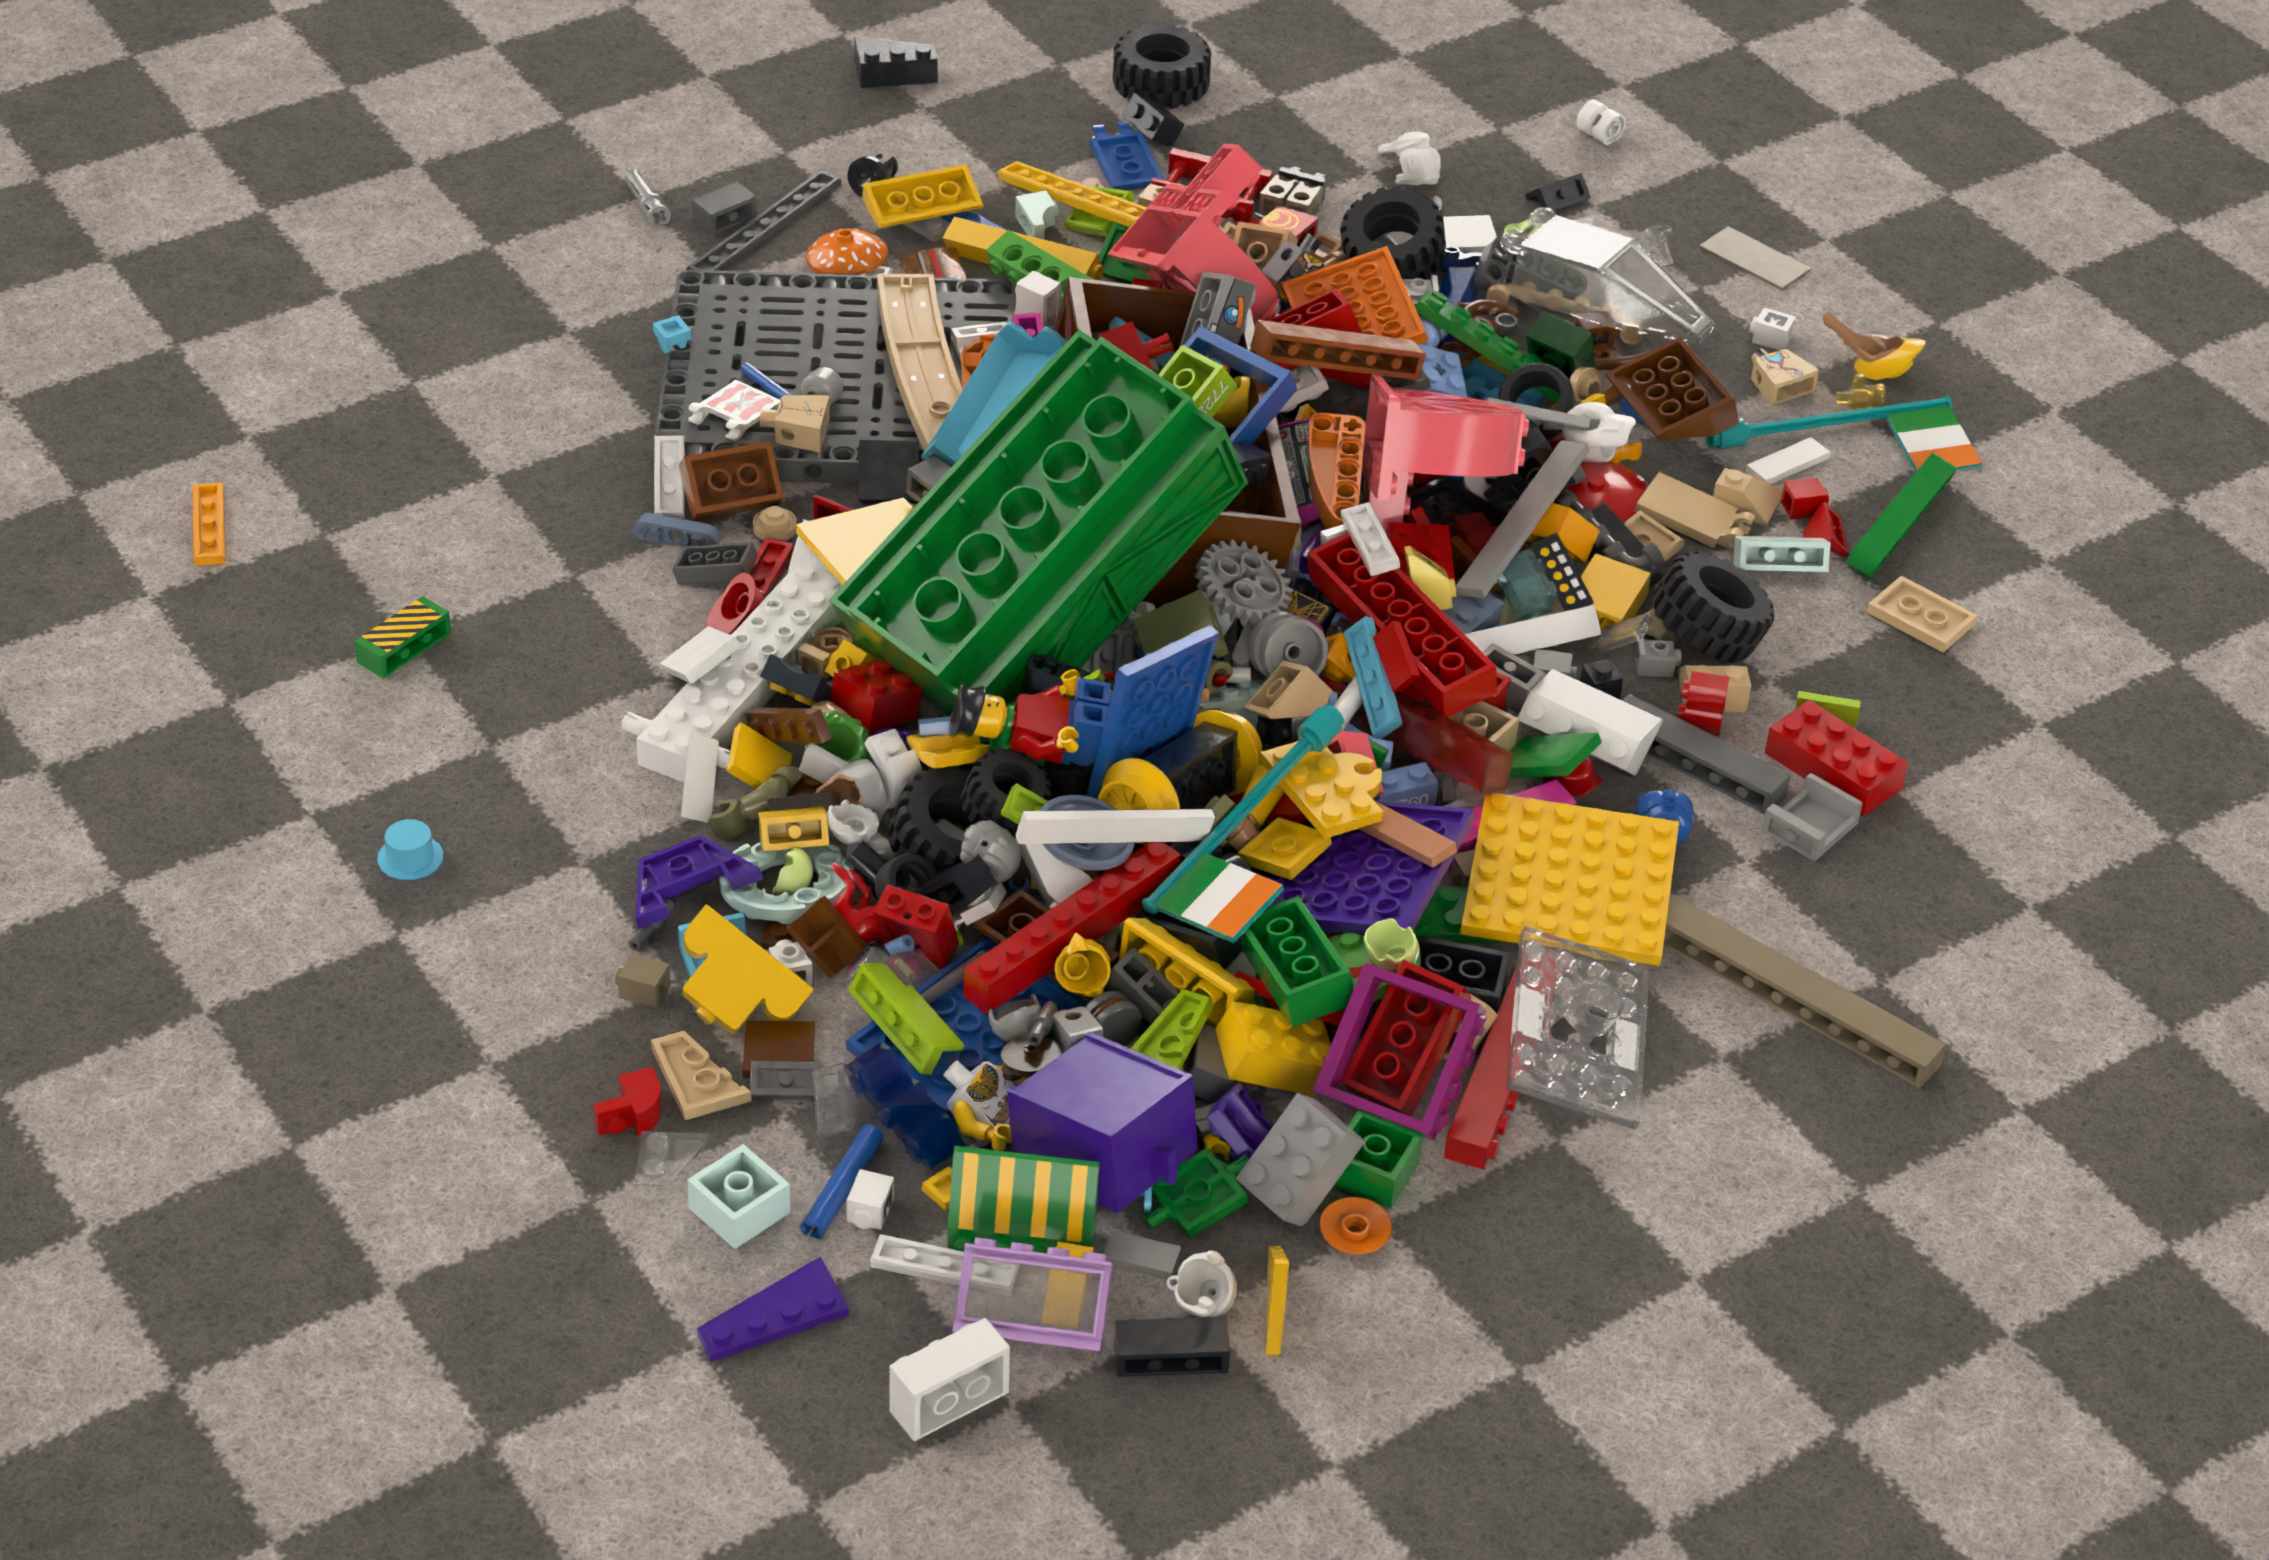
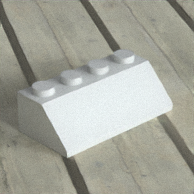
M1554 669L1530 691L1517 717L1524 725L1545 735L1598 733L1602 743L1590 756L1633 776L1638 773L1663 722V719Z

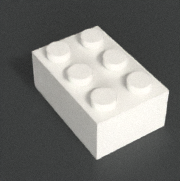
M983 1318L973 1324L963 1326L959 1331L941 1340L931 1342L927 1347L909 1356L899 1358L889 1366L891 1414L911 1439L916 1441L1009 1393L1010 1346L990 1322Z

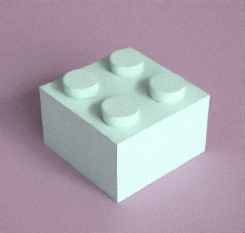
M744 1144L687 1179L689 1209L734 1249L791 1213L790 1184Z

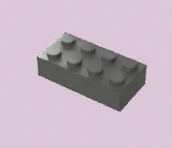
M753 542L686 546L682 549L672 570L678 584L732 581L740 573L750 574L758 559V555Z

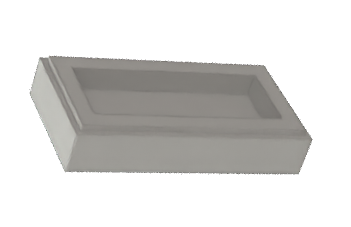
M1112 1230L1103 1254L1106 1255V1261L1112 1262L1114 1267L1168 1279L1175 1272L1181 1255V1246Z

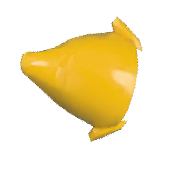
M1075 932L1069 945L1062 950L1056 959L1055 976L1059 983L1070 992L1095 998L1103 993V988L1109 979L1111 971L1110 957L1102 945L1092 939H1084Z

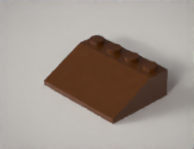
M1682 337L1672 340L1605 373L1606 378L1658 440L1715 436L1739 424L1734 397Z

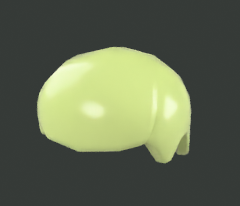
M793 847L786 854V863L779 872L776 886L772 890L773 895L778 896L788 892V896H792L798 889L810 886L813 866L808 854L803 849Z
M1395 919L1375 922L1366 930L1363 938L1370 961L1375 966L1389 971H1397L1403 959L1413 962L1419 949L1418 940L1411 927L1404 929L1398 925Z

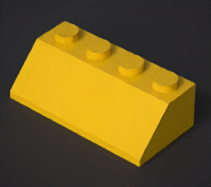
M1127 918L1124 921L1119 961L1134 947L1179 992L1182 989H1186L1210 997L1213 1008L1206 1021L1214 1027H1217L1233 1001L1253 1004L1254 988L1245 980L1238 979L1224 970L1217 962L1211 961L1195 951L1191 945L1181 942L1169 934L1166 929L1155 925L1147 919Z

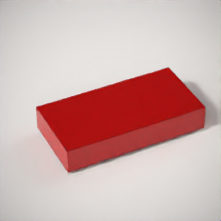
M1391 621L1373 637L1392 691L1401 692L1420 677V673L1401 623Z

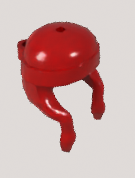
M831 863L830 865L847 886L834 903V907L867 944L871 941L879 943L881 937L873 914L876 905L870 906V889L863 881L862 876L854 870L849 869L846 871V869L838 864ZM856 884L863 892V896L853 908L852 896Z

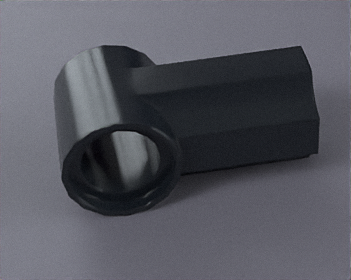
M862 841L845 860L844 864L862 876L863 881L872 887L873 896L878 900L875 892V878L879 869L888 861L865 841ZM901 869L897 871V888L908 889L910 875L907 871Z

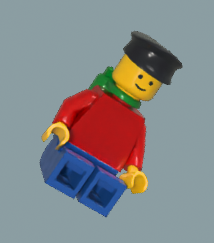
M1072 669L1062 674L1061 680L1064 685L1057 684L1037 694H1021L1017 697L1014 707V704L1006 706L1005 700L1000 696L985 694L986 688L984 686L970 688L963 682L960 685L955 707L951 715L948 729L949 736L955 738L957 735H963L971 738L972 735L986 737L987 740H990V747L988 748L990 752L993 753L995 749H1002L1004 752L1012 749L1015 750L1016 754L1021 755V753L1028 755L1027 758L1038 762L1039 767L1044 766L1045 760L1056 764L1068 765L1072 761L1079 766H1088L1095 763L1110 703V683L1081 678L1078 671ZM1066 693L1075 695V700L1066 698Z

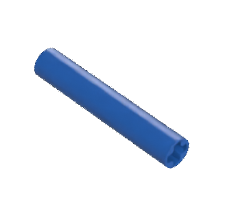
M866 1124L861 1128L801 1223L800 1229L804 1235H807L812 1226L815 1225L816 1227L810 1237L822 1239L849 1196L859 1170L866 1169L884 1140V1134L878 1127Z

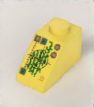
M1411 546L1404 547L1408 577L1440 610L1453 608L1452 598L1457 597L1454 579H1449L1445 569Z

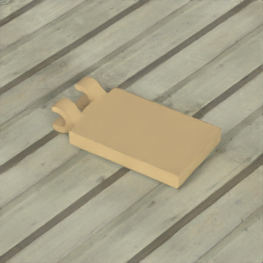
M1658 472L1637 502L1634 510L1636 513L1641 510L1658 523L1712 548L1719 544L1731 550H1734L1733 539H1735V536L1747 535L1751 530V527L1746 526L1744 523L1751 525L1755 519L1752 513H1737V507L1661 472Z

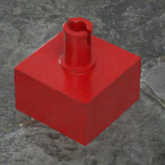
M1133 321L1099 334L1098 339L1100 337L1104 338L1152 371L1149 360L1174 351L1172 343H1168L1170 338L1167 333L1142 343Z

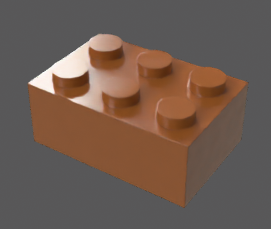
M771 441L684 456L679 464L692 521L778 506L784 499Z

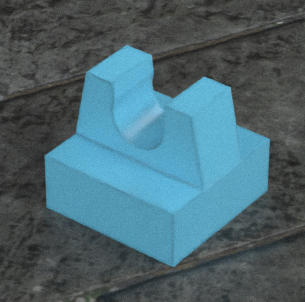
M679 315L653 323V333L657 336L659 346L665 354L670 352V346L677 344L680 349L686 348L687 341L692 340L690 328Z

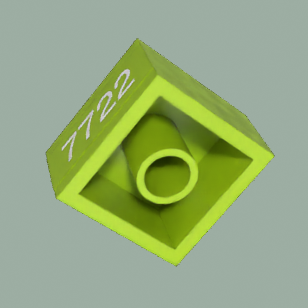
M1181 345L1158 374L1191 396L1196 408L1213 418L1238 386L1222 365L1184 345Z

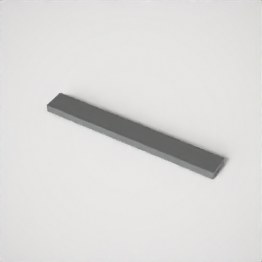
M818 171L686 267V270L725 271L841 186L842 179L825 171Z

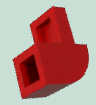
M653 1067L619 1075L620 1097L593 1104L596 1130L600 1136L607 1133L617 1134L633 1126L637 1136L651 1130L661 1117L662 1105L659 1080Z

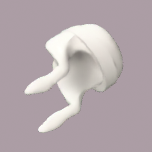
M1209 1250L1208 1252L1193 1254L1183 1261L1178 1270V1275H1172L1167 1279V1286L1174 1291L1177 1304L1188 1315L1195 1318L1207 1316L1220 1317L1226 1314L1233 1305L1237 1295L1235 1276L1232 1270L1224 1263V1258L1216 1251Z

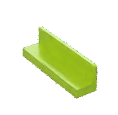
M861 963L848 991L921 1075L932 1074L943 1051L963 1050L965 1046L963 1042L893 964Z

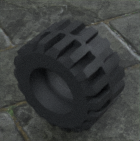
M995 749L993 753L988 751L983 754L982 758L979 757L962 788L961 801L964 802L962 808L964 812L969 813L968 819L972 823L991 820L1000 827L1009 830L1015 836L1019 825L1000 815L1008 795L1001 791L1009 794L1012 786L1017 783L1049 801L1051 783L1050 780L1045 779L1047 777L1045 770L1039 769V763L1035 760H1029L1027 758L1028 755L1024 753L1019 755L1012 749H1008L1007 752H1004L1002 749Z

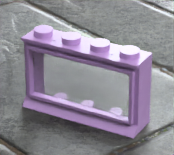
M975 1238L974 1244L965 1243L953 1333L959 1331L960 1328L967 1324H973L986 1318L1003 1339L1102 1353L1114 1266L1112 1262L1106 1261L1105 1254L1084 1252V1258L1069 1257L1070 1250L1048 1247L1047 1254L1032 1252L1033 1245L1023 1243H1011V1249L996 1247V1240Z

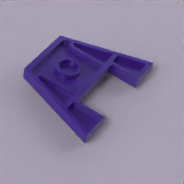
M701 835L639 859L635 916L638 928H644L670 917L668 908L663 901L664 899L677 897L682 892L696 886L707 885L721 876L724 877L731 890L735 891L762 880L761 870L754 864Z

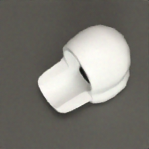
M1585 402L1576 405L1568 414L1590 418V428L1581 430L1565 426L1562 433L1566 441L1587 443L1589 452L1583 461L1605 463L1613 458L1617 447L1627 443L1630 431L1636 425V420L1629 416L1615 414L1605 404Z

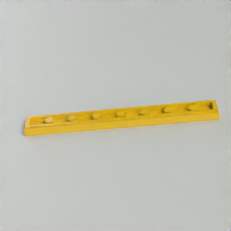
M1018 161L997 171L998 178L1008 184L1033 193L1047 191L1051 199L1127 227H1131L1147 208Z

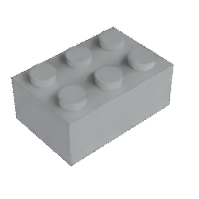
M1297 1093L1238 1174L1236 1180L1283 1221L1302 1227L1311 1218L1366 1141L1320 1102Z

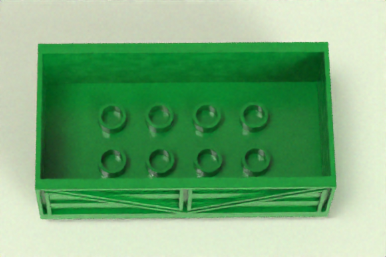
M1079 329L829 599V602L860 648L877 659L889 662L893 668L902 674L910 676L912 681L922 687L921 696L948 717L953 712L958 691L963 682L970 688L984 686L986 688L985 694L1002 697L1007 706L1008 704H1013V701H1016L1019 695L1026 694L1021 686L1026 662L1031 655H1045L1081 668L1248 484V480L1225 427L1196 408L1191 396L1104 338L1100 337L1096 341Z

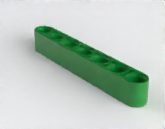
M1932 452L1857 543L1847 558L1846 564L1871 579L1873 573L1877 572L1883 565L1886 557H1889L1895 550L1898 542H1901L1908 534L1910 527H1913L1920 519L1922 512L1928 509L1933 499L1944 489L1945 484L1949 483L1957 467Z

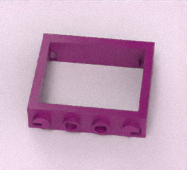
M1365 962L1313 1092L1322 1099L1356 1112L1358 1109L1420 1132L1423 1134V1137L1435 1141L1437 1134H1441L1443 1126L1447 1125L1449 1115L1446 1114L1450 1101H1455L1460 1093L1462 1082L1459 1079L1464 1068L1468 1069L1473 1061L1475 1049L1472 1046L1477 1035L1481 1036L1484 1033V1024L1487 1016H1485L1486 1010L1479 1003ZM1381 982L1466 1012L1423 1121L1338 1090Z

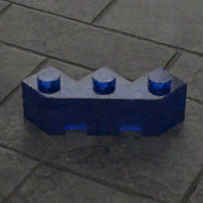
M880 1042L846 1065L851 1073L848 1079L854 1090L859 1095L863 1094L877 1111L882 1124L887 1129L891 1128L904 1143L908 1155L916 1164L921 1163L932 1169L953 1155L954 1146H966L951 1117L937 1111L921 1081L908 1076L891 1046Z

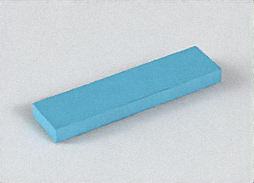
M1365 616L1347 629L1344 635L1372 735L1374 738L1382 739L1403 723L1395 694L1392 691L1373 637L1377 634L1374 620Z

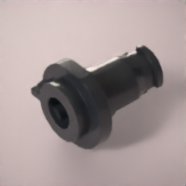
M880 153L876 157L862 156L853 161L847 173L848 183L853 192L863 197V186L865 183L886 180L895 176L898 171L896 159L891 157L882 164L880 160L883 155Z

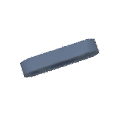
M653 513L642 514L634 527V533L640 540L666 545L676 544L681 545V548L686 546L719 544L722 539L720 531L713 525ZM671 529L681 531L685 538L674 536Z

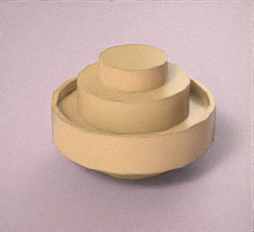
M1580 367L1571 375L1569 381L1571 382L1574 396L1578 399L1585 400L1594 394L1602 393V378L1596 369Z
M771 506L756 513L753 518V532L762 541L765 538L787 541L796 533L797 519L789 510L778 506Z

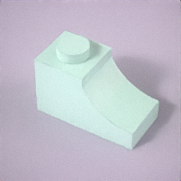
M1047 191L1016 196L1015 217L1028 236L1044 239L1045 230L1050 226H1055V217L1058 216L1056 201L1051 199Z

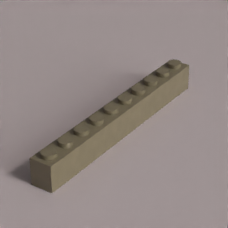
M1670 893L1664 946L1918 1088H1921L1941 1066L1946 1044Z

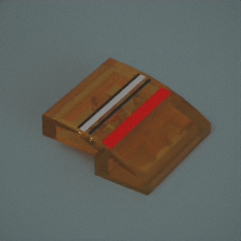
M953 247L930 248L900 257L905 274H934V278L967 279L958 251Z

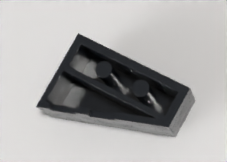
M854 36V61L861 88L938 83V57L934 45Z

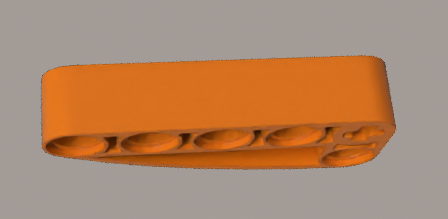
M1317 413L1309 420L1306 457L1307 475L1315 508L1326 530L1344 524L1341 518V510L1359 505L1366 425L1363 419L1357 416Z

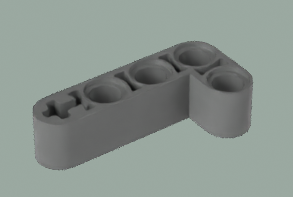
M1505 236L1495 238L1484 248L1474 275L1476 287L1483 292H1488L1489 287L1492 285L1501 284L1507 275L1523 283L1525 281H1533L1537 285L1538 290L1546 293L1553 288H1558L1563 291L1564 298L1572 300L1582 294L1588 287V279L1580 270ZM1495 248L1500 250L1502 256L1496 253ZM1520 260L1525 262L1526 267L1521 265ZM1544 271L1549 273L1551 279L1546 277ZM1487 272L1492 274L1494 280L1488 277Z

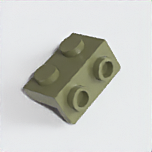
M1225 794L1221 798L1214 796L1204 807V809H1212L1215 816L1210 833L1237 806ZM1226 839L1220 843L1225 848L1230 845Z

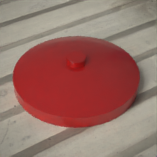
M1612 461L1605 463L1581 462L1580 466L1585 473L1586 479L1577 485L1572 484L1567 489L1574 492L1584 508L1587 507L1591 510L1605 503L1623 523L1636 514L1634 512L1636 504L1649 486L1639 474L1626 466Z

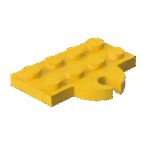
M1297 742L1261 752L1260 763L1269 772ZM1327 746L1321 752L1308 751L1278 783L1324 839L1382 822L1383 810L1372 799L1375 798L1381 789L1382 770L1379 768L1373 771L1374 760L1366 756L1347 752L1333 754ZM1370 772H1372L1371 774H1368V775L1359 774V773H1370Z

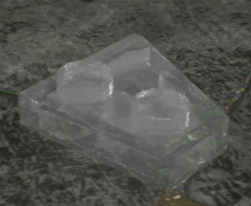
M642 1131L634 1191L670 1193L679 1183L681 1175L688 1172L695 1163L694 1159L703 1148L707 1149L710 1145V1134Z

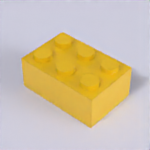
M1233 1001L1215 1028L1228 1078L1310 1096L1316 1095L1313 1092V1088L1331 1047L1324 1021L1316 1018L1307 1023L1292 1027L1281 1010Z

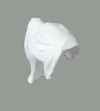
M1405 132L1396 141L1382 144L1378 147V154L1394 152L1400 157L1399 161L1403 173L1396 176L1395 182L1397 184L1434 185L1438 183L1441 168L1440 154L1435 148L1430 146V137L1427 133Z

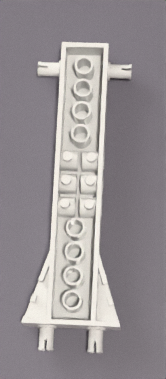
M799 536L794 547L788 574L732 634L740 643V648L693 684L688 682L652 721L635 715L632 712H628L624 716L621 724L622 731L638 736L636 738L638 765L684 782L689 733L719 740L716 766L727 770L730 750L726 748L732 742L734 728L740 722L747 725L748 721L744 713L752 708H763L777 692L769 688L770 681L760 677L769 655L772 654L782 658L787 664L791 662L798 664V648L804 643L810 645V638L815 636L816 631L822 628L835 627L842 621L829 602V599L842 586L841 583Z

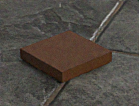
M746 1021L743 1078H751V1061L813 1062L815 1021Z

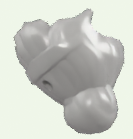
M1031 994V1000L1019 999L1007 1003L998 1011L996 1017L993 1015L991 1008L989 1010V1022L992 1031L1007 1043L1016 1038L1028 1036L1032 1030L1031 1022L1035 1014L1042 1009L1035 994Z

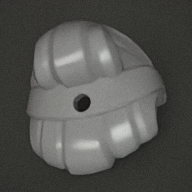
M991 820L972 824L963 835L964 841L961 845V860L964 861L979 854L988 865L990 872L997 881L996 883L1005 882L1016 873L1021 861L1022 850L1021 845L1018 844L1017 839L1013 837L1009 830L1000 827ZM987 842L988 845L983 847L982 843Z

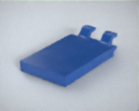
M1128 121L1117 122L1120 133L1110 136L1107 135L1103 124L1092 126L1095 136L1090 138V148L1111 189L1136 190L1147 188L1151 184L1152 178L1165 180L1141 131L1133 132Z

